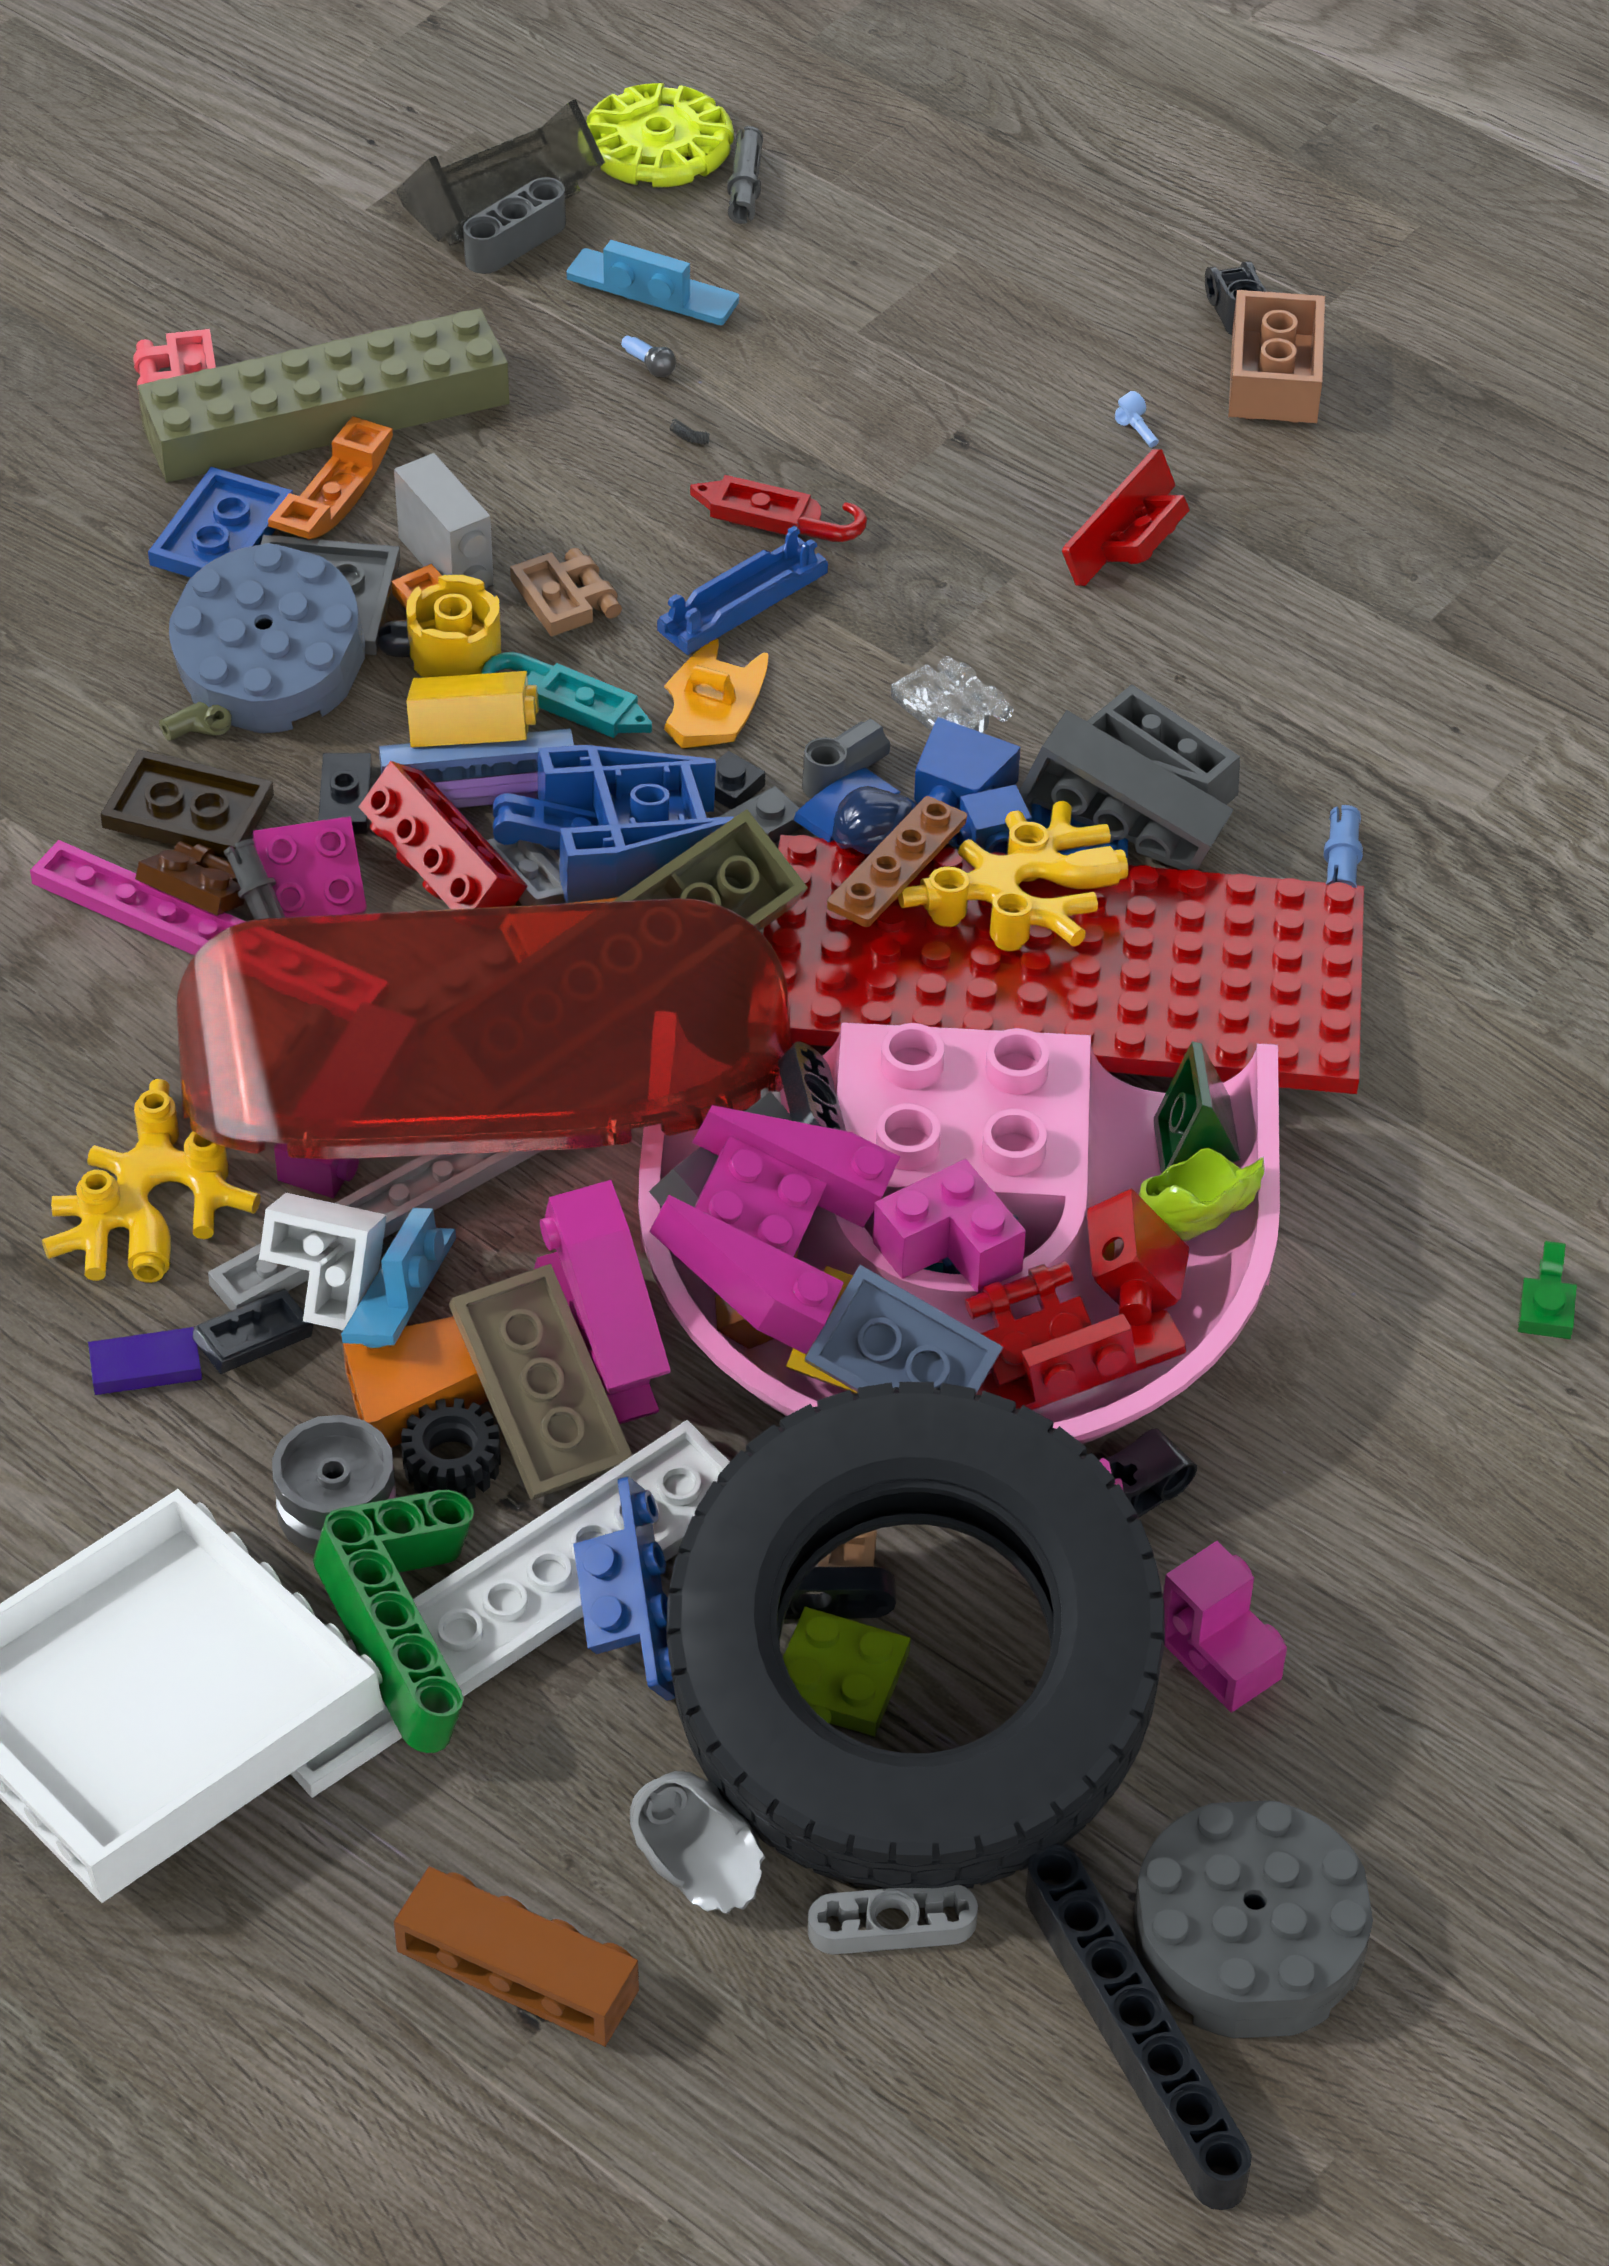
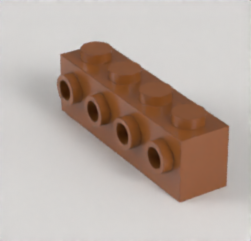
M429 1866L394 1920L397 1952L606 2047L639 1991L638 1960L633 1958L621 1946L614 1943L601 1944L581 1935L575 1927L563 1920L552 1919L550 1921L528 1911L521 1902L512 1897H497L481 1890L468 1878L458 1873L450 1872L446 1874Z

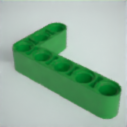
M452 1490L431 1491L333 1510L326 1516L313 1558L314 1567L359 1655L365 1654L371 1658L382 1675L383 1682L379 1685L381 1697L398 1731L410 1747L424 1753H436L445 1749L449 1744L464 1698L399 1572L446 1564L455 1561L460 1556L473 1519L474 1509L467 1497Z

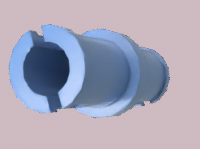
M1342 805L1341 820H1339L1338 807H1334L1329 816L1330 836L1329 840L1325 843L1323 854L1325 861L1328 863L1326 885L1342 882L1356 888L1357 864L1362 860L1363 847L1359 842L1361 813L1353 806Z

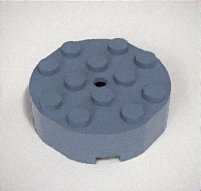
M265 543L237 549L206 564L189 579L170 617L169 637L180 678L190 693L192 702L194 704L203 702L208 707L212 705L222 706L231 713V726L257 733H275L292 730V721L307 717L317 711H320L322 717L328 714L347 697L365 659V637L354 592L345 576L332 563L319 555L277 544Z

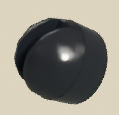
M407 620L388 621L381 626L378 632V645L380 649L388 656L410 657Z

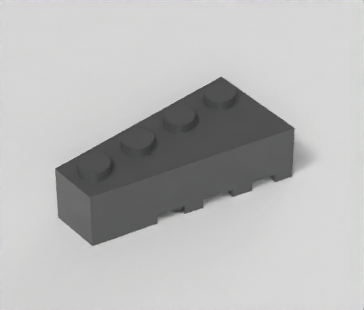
M1068 710L1065 711L1041 747L1019 791L1028 810L1034 803L1052 811V807L1056 802H1068L1072 807L1071 820L1074 818L1073 820L1089 826L1107 824L1110 829V842L1124 838L1128 839L1129 842L1135 844L1138 853L1181 870H1198L1234 810L1214 796L1195 787L1172 771L1165 769Z

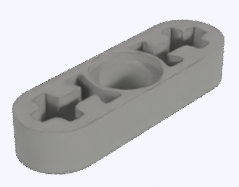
M962 1885L936 1889L888 1888L829 1893L817 1898L810 1906L808 1912V1937L815 1948L827 1954L954 1945L966 1941L973 1935L977 1925L978 1903L974 1894ZM948 1906L954 1907L956 1914L959 1915V1920L954 1922L948 1921L946 1914L943 1913V1908ZM896 1908L906 1913L909 1922L900 1929L891 1930L881 1926L877 1922L876 1917L885 1909ZM919 1908H925L926 1925H919ZM867 1912L866 1930H860L859 1913ZM837 1916L842 1925V1930L830 1931L827 1917Z

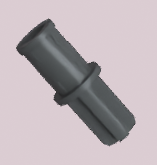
M247 839L235 844L236 849L233 846L228 847L224 850V854L228 858L240 885L239 898L246 899L257 927L275 935L282 934L288 928V922L273 889L276 881L274 878L268 877L256 850L254 840Z

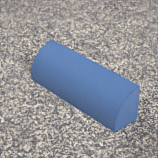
M569 728L528 732L527 739L522 741L411 747L410 743L379 746L381 774L389 762L393 761L421 770L432 782L538 771V748L574 746L571 729Z

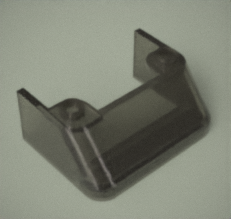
M575 99L568 102L541 128L444 167H441L436 156L429 158L396 192L403 207L438 242L447 240L449 246H454L464 241L463 226L469 218L529 182L544 177L557 179L564 185L565 199H568L581 191L579 184L601 167L605 161Z

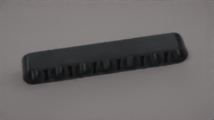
M1059 1844L1046 1847L1045 1851L1033 1854L1029 1858L1025 1895L1028 1908L1194 2195L1203 2205L1211 2209L1226 2210L1235 2207L1246 2194L1252 2154L1246 2140L1078 1856L1071 1849ZM1054 1879L1062 1882V1884H1048L1043 1880ZM1081 1925L1090 1930L1076 1931L1070 1928V1926ZM1110 1972L1118 1977L1108 1979L1097 1975V1973ZM1131 2019L1140 2020L1146 2026L1135 2027L1124 2021ZM1159 2067L1168 2068L1175 2074L1169 2076L1160 2075L1152 2069ZM1187 2116L1196 2117L1202 2120L1204 2124L1190 2125L1182 2121L1181 2118ZM1222 2166L1230 2169L1234 2174L1227 2176L1218 2175L1212 2172L1210 2168Z

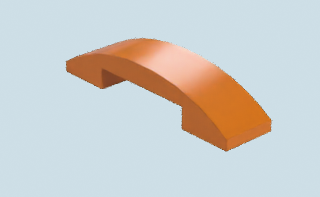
M352 416L332 440V457L300 496L291 493L287 495L269 517L268 527L307 539L320 537L333 529L351 511L370 484L388 449L393 436V428Z

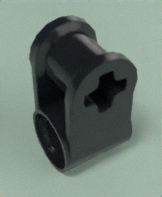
M1251 261L1242 262L1240 267L1218 270L1213 266L1207 267L1205 271V289L1209 303L1214 306L1228 334L1232 335L1237 290L1266 292V289L1259 280L1256 269Z
M1158 1428L1145 1432L1134 1443L1115 1455L1106 1458L1110 1463L1112 1476L1115 1479L1122 1480L1123 1491L1136 1510L1138 1518L1164 1501L1177 1497L1190 1485L1197 1472V1465Z

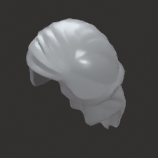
M673 1771L652 1780L637 1792L630 1808V1826L638 1849L644 1853L657 1874L678 1887L693 1905H697L707 1912L719 1909L723 1913L728 1914L734 1907L744 1910L756 1898L757 1885L762 1876L760 1867L765 1855L750 1823L726 1801L714 1783L699 1778L692 1772Z

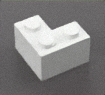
M285 1193L265 1210L259 1260L310 1271L303 1321L344 1330L379 1272L387 1215Z

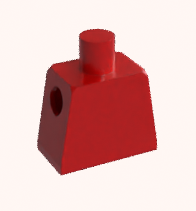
M1132 1188L1087 1208L1092 1276L1095 1282L1119 1305V1315L1124 1314L1129 1325H1143L1151 1319L1152 1313L1175 1305L1181 1299L1189 1257V1246Z

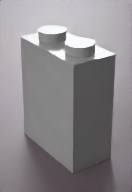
M435 453L395 468L399 539L424 567L432 564L442 576L465 575L480 579L484 582L485 588L494 585L491 520L487 511Z

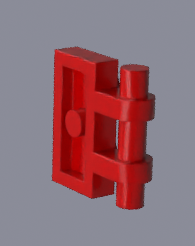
M1066 1261L1049 1268L1045 1264L1028 1269V1276L1004 1285L999 1281L983 1286V1293L965 1299V1305L971 1319L991 1313L996 1328L980 1334L1003 1346L1001 1353L991 1368L997 1388L1026 1377L1021 1351L1092 1325L1081 1296L1061 1303L1057 1297L1055 1288L1074 1280L1071 1269ZM1036 1296L1041 1310L1015 1320L1010 1310V1305Z

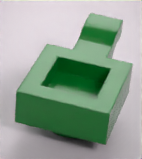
M1545 1241L1543 1256L1539 1264L1538 1279L1524 1277L1521 1289L1518 1332L1571 1339L1574 1326L1577 1285L1561 1283L1565 1243Z

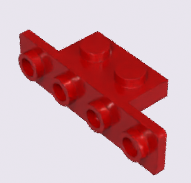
M1162 449L1151 450L1063 546L1062 553L1076 586H1086L1106 562L1139 564L1148 560L1158 545L1176 529V525L1190 511L1184 495H1168L1175 487V481Z
M1167 1310L1152 1313L1151 1319L1147 1323L1137 1326L1129 1325L1124 1314L1021 1351L1026 1377L997 1388L993 1375L990 1373L976 1395H982V1392L986 1391L1015 1401L1016 1408L1021 1409L1022 1405L1034 1410L1180 1356L1186 1352V1344Z

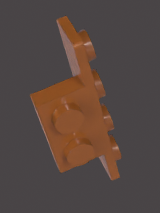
M930 796L924 797L827 899V909L861 926H871L966 824L967 813Z

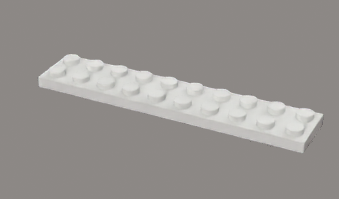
M688 1420L413 1599L460 1687L463 1697L583 1617L573 1544L624 1529L618 1479L629 1476L645 1490H649L652 1493L658 1509V1521L653 1523L655 1541L660 1545L665 1561L678 1553L692 1516H695L694 1513L713 1481H718V1475L730 1463ZM351 1639L347 1642L348 1647L360 1657ZM383 1699L384 1710L291 1773L312 1798L402 1738Z

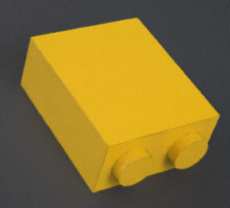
M527 671L413 678L406 700L411 747L526 740L529 725H536V713L539 712L537 685H528Z

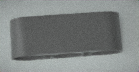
M544 177L535 179L469 218L463 226L466 267L480 274L495 272L560 233L566 225L564 185L554 178Z

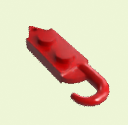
M725 475L721 481L690 485V495L710 510V517L787 535L788 529L796 526L800 530L801 535L830 542H846L860 536L867 526V517L864 511L857 505L845 502L842 508L844 511L852 514L855 520L848 525H839L821 521V506L816 500L811 498L810 494Z

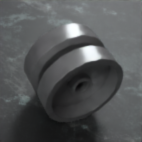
M345 1415L316 1417L295 1426L280 1440L272 1457L278 1523L287 1539L309 1554L315 1555L326 1516L331 1511L343 1507L396 1498L392 1449L382 1432L365 1420Z

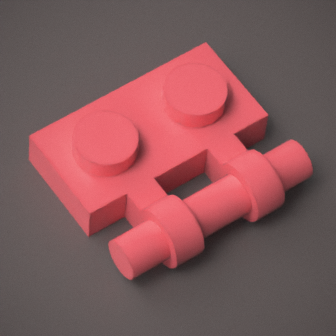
M210 329L166 333L167 345L154 346L150 340H140L136 344L137 351L133 357L134 368L140 374L137 385L199 372L203 369L216 368ZM170 367L171 371L159 372L161 368Z

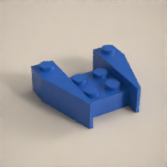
M593 745L538 748V799L593 811L596 813L599 826L560 828L559 878L566 903L620 897L733 819L734 816L707 818L705 812H714L715 759Z

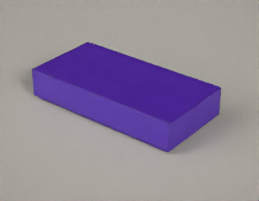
M194 1327L88 1342L95 1395L202 1380L198 1345L193 1340Z

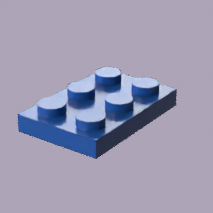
M210 467L148 551L150 566L191 578L206 564L226 553L249 546L261 545L263 535H272L276 530L275 528L268 527L269 517L289 493L293 494V490Z

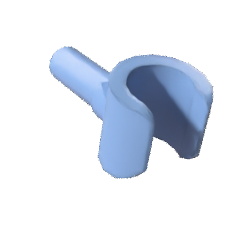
M1130 391L1118 400L1120 407L1116 409L1115 420L1123 426L1131 424L1148 446L1153 448L1158 444L1159 440L1141 417L1146 411L1145 401L1139 393Z

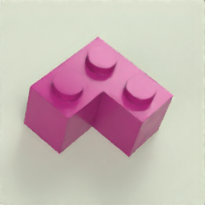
M966 1158L874 1202L873 1244L902 1279L946 1257L951 1260L977 1293L983 1291V1286L997 1281L1002 1282L1023 1271L1026 1230Z
M1215 1541L1168 1572L1165 1576L1163 1592L1164 1646L1232 1713L1282 1679L1287 1646L1280 1633L1269 1624L1264 1625L1250 1611L1255 1577L1252 1575L1247 1563L1241 1557L1231 1555L1218 1541Z

